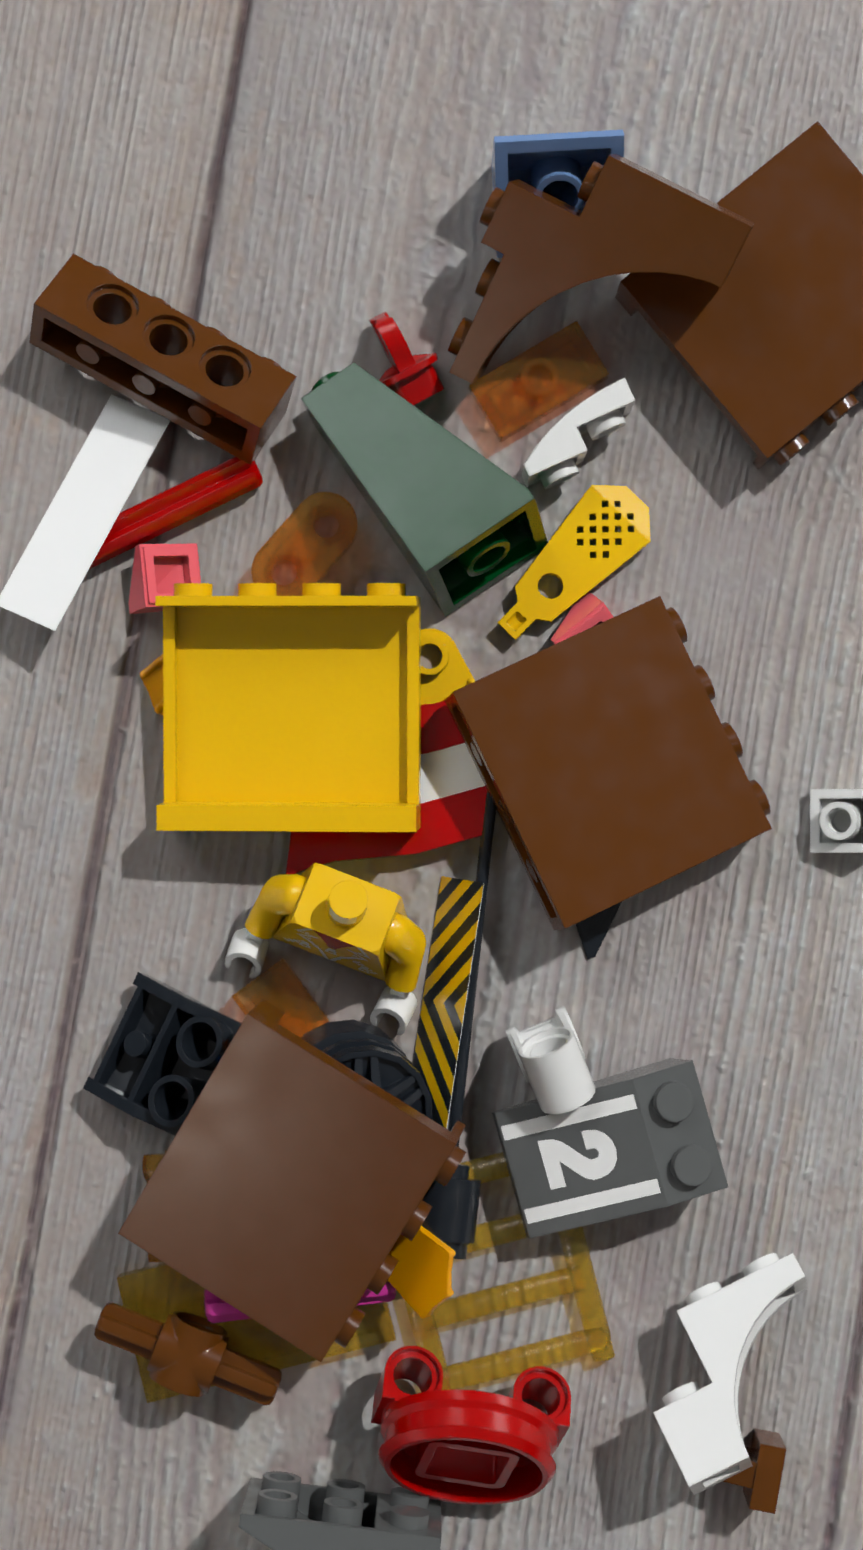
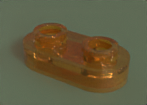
M318 492L304 499L255 555L251 568L253 582L277 584V596H302L303 583H319L350 549L357 537L358 521L352 505L344 497L333 492ZM332 517L338 522V530L332 537L323 538L316 534L315 524L320 518ZM283 563L291 564L297 570L295 580L288 585H280L273 579L274 570Z

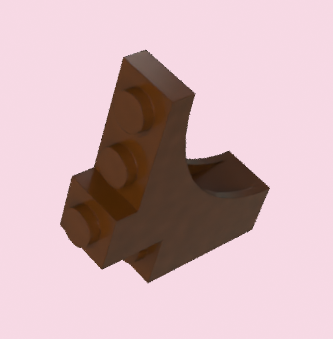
M618 154L609 155L604 165L596 161L592 163L577 195V198L586 202L582 211L519 179L508 182L505 191L496 187L491 193L480 217L479 223L488 227L481 243L504 255L501 262L491 258L480 277L475 294L483 297V300L474 320L472 321L464 317L451 340L448 352L456 355V358L449 373L471 384L483 376L496 351L526 316L557 294L585 282L626 273L660 272L696 278L721 288L726 282L755 223Z

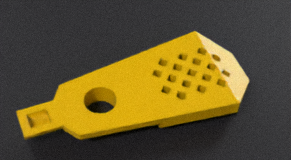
M591 485L515 585L518 602L497 623L516 640L535 620L552 622L651 542L649 507L627 486ZM602 502H607L608 507H602ZM614 503H620V507H615ZM589 515H595V520H589ZM602 515H608V520H602ZM615 515H620V520H615ZM627 515H633V520L627 519ZM595 527L596 533H590V528ZM602 527H608V532H602ZM615 527H621V532H615ZM628 527H633V532H628ZM577 528H583V533H577ZM577 540H583V545H577ZM590 540H596V545H590ZM603 540H608V545H603ZM615 540H621V545H615ZM603 552H608L609 558H603ZM590 553H596V558H590ZM552 575L561 581L562 592L559 596L546 598L541 595L538 590V583L543 577Z

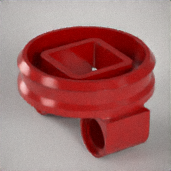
M404 1346L390 1355L375 1389L371 1423L381 1425V1435L384 1443L379 1448L378 1459L394 1482L413 1493L431 1499L458 1504L493 1505L515 1502L531 1497L540 1492L551 1481L556 1473V1464L552 1455L570 1427L571 1391L566 1380L558 1372L543 1366L528 1368L518 1376L508 1396L476 1390H442V1366L436 1356L429 1350L419 1346ZM395 1380H410L420 1388L421 1393L407 1394L398 1388ZM531 1399L539 1402L545 1408L547 1414L523 1402V1400Z

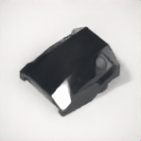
M138 972L133 982L137 986L95 1077H88L83 1089L132 1117L176 1136L242 1022L199 1002L164 982Z

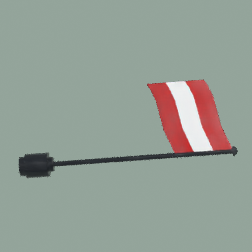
M444 700L434 704L421 705L420 829L417 832H291L286 874H298L305 871L313 863L327 865L342 861L417 855L480 837L476 882L484 883L450 1106L448 1130L451 1131L457 1120L462 1122L496 808ZM460 1138L456 1144L457 1147H459ZM459 1164L445 1187L434 1180L422 1199L432 1206L422 1226L455 1250L456 1255L453 1259H466L468 1244L475 1242L481 1180L469 1178L470 1166Z

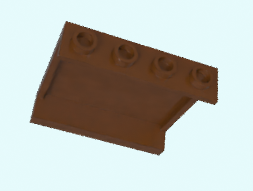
M818 121L716 203L755 223L726 282L721 288L710 282L684 275L636 272L630 273L620 281L615 296L630 316L634 315L637 311L643 316L758 455L753 461L758 470L772 458L775 459L780 467L793 458L810 443L803 433L821 418L829 427L837 422L859 403L852 393L863 385V175Z
M660 596L455 690L445 699L446 705L554 931L566 929L772 829L766 817L771 812L766 794L757 781L748 780L738 759L743 755L739 738L729 723L724 722L721 724L711 703V700L715 698L712 682L702 666L693 665L683 643L687 642L685 626L675 609L672 607L666 609Z
M262 999L246 1015L118 1234L311 1357L322 1362L334 1342L345 1348L366 1314L356 1307L366 1289L368 1288L378 1295L399 1261L389 1254L399 1236L402 1235L412 1241L432 1208L431 1205L422 1199L433 1181L435 1180L445 1187L466 1154L464 1150L456 1146L466 1125L457 1120L451 1131L444 1128L279 1025L285 1012Z

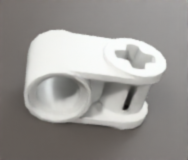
M564 1006L555 1009V1017L524 1030L518 1031L515 1027L505 1030L527 1084H531L539 1106L544 1113H566L579 1108L593 1097L595 1085L585 1062L586 1057Z

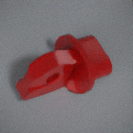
M383 312L369 320L392 365L381 376L380 382L413 406L444 389L432 364L438 360L436 353L412 356L394 319L389 317L387 312Z

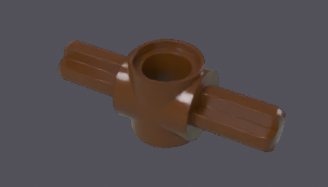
M112 1302L105 1305L95 1327L94 1336L98 1340L149 1359L147 1370L150 1371V1378L159 1385L186 1396L202 1397L204 1393L208 1394L212 1384L265 1406L270 1405L274 1400L282 1380V1371L279 1368L227 1348L226 1346L230 1338L227 1337L228 1332L217 1323H211L208 1319L192 1313L175 1311L173 1314L168 1315L164 1323Z

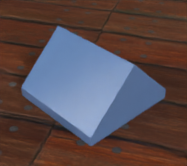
M623 129L495 136L491 163L493 190L498 187L505 191L508 182L519 179L582 211L586 202L577 198V195L592 163L596 161L604 165L608 156L612 154L624 157ZM496 251L497 258H502L504 254Z

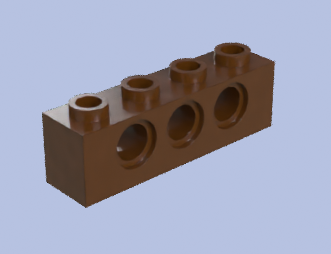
M74 253L38 297L33 306L30 344L250 465L286 414L297 376L283 369L272 359L255 354L228 339L219 330L195 321L172 308L161 298L146 294L117 278L108 269L95 266Z

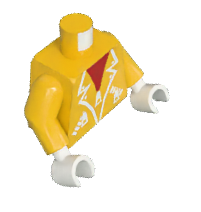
M313 863L301 875L279 874L271 877L261 889L245 921L246 928L239 929L233 934L224 962L225 967L229 969L234 958H246L253 963L249 978H256L261 973L269 947L268 939L273 937L279 941L385 981L387 987L384 988L370 1015V1022L372 1025L378 1026L383 1014H390L399 1022L400 1026L397 1035L403 1034L418 1005L412 991L416 989L426 940L422 929L407 917L402 897L395 892L318 863Z

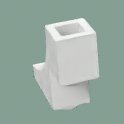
M776 1253L760 1257L743 1268L742 1272L745 1277L723 1288L719 1282L704 1285L685 1298L687 1306L677 1310L681 1323L711 1384L701 1389L696 1381L682 1385L666 1394L662 1398L665 1407L653 1413L694 1495L753 1466L745 1448L740 1428L738 1412L740 1379L749 1350L767 1321L788 1301L807 1290L805 1275L793 1253L780 1260Z

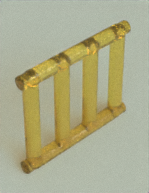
M503 1152L460 1163L469 1165V1178L481 1180V1184L510 1177ZM520 1213L477 1224L475 1242L468 1244L467 1254L526 1239ZM583 1226L558 1232L567 1265L566 1268L449 1298L438 1305L430 1317L424 1319L420 1318L404 1299L415 1345L433 1353L442 1366V1390H459L520 1374L531 1367H546L591 1355L592 1360L595 1362L608 1361L615 1357L611 1333ZM574 1293L583 1330L447 1365L438 1328Z

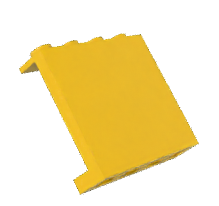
M175 583L174 596H155V606L163 607L164 802L156 805V831L417 832L420 829L421 597L406 596L405 583H367V596H341L340 583H303L302 596H277V584L239 583L238 596H213V584Z

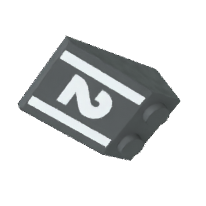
M669 1058L593 1081L595 1085L593 1097L579 1108L566 1113H544L537 1099L492 1112L526 1237L529 1239L668 1207L728 1188L693 1060Z

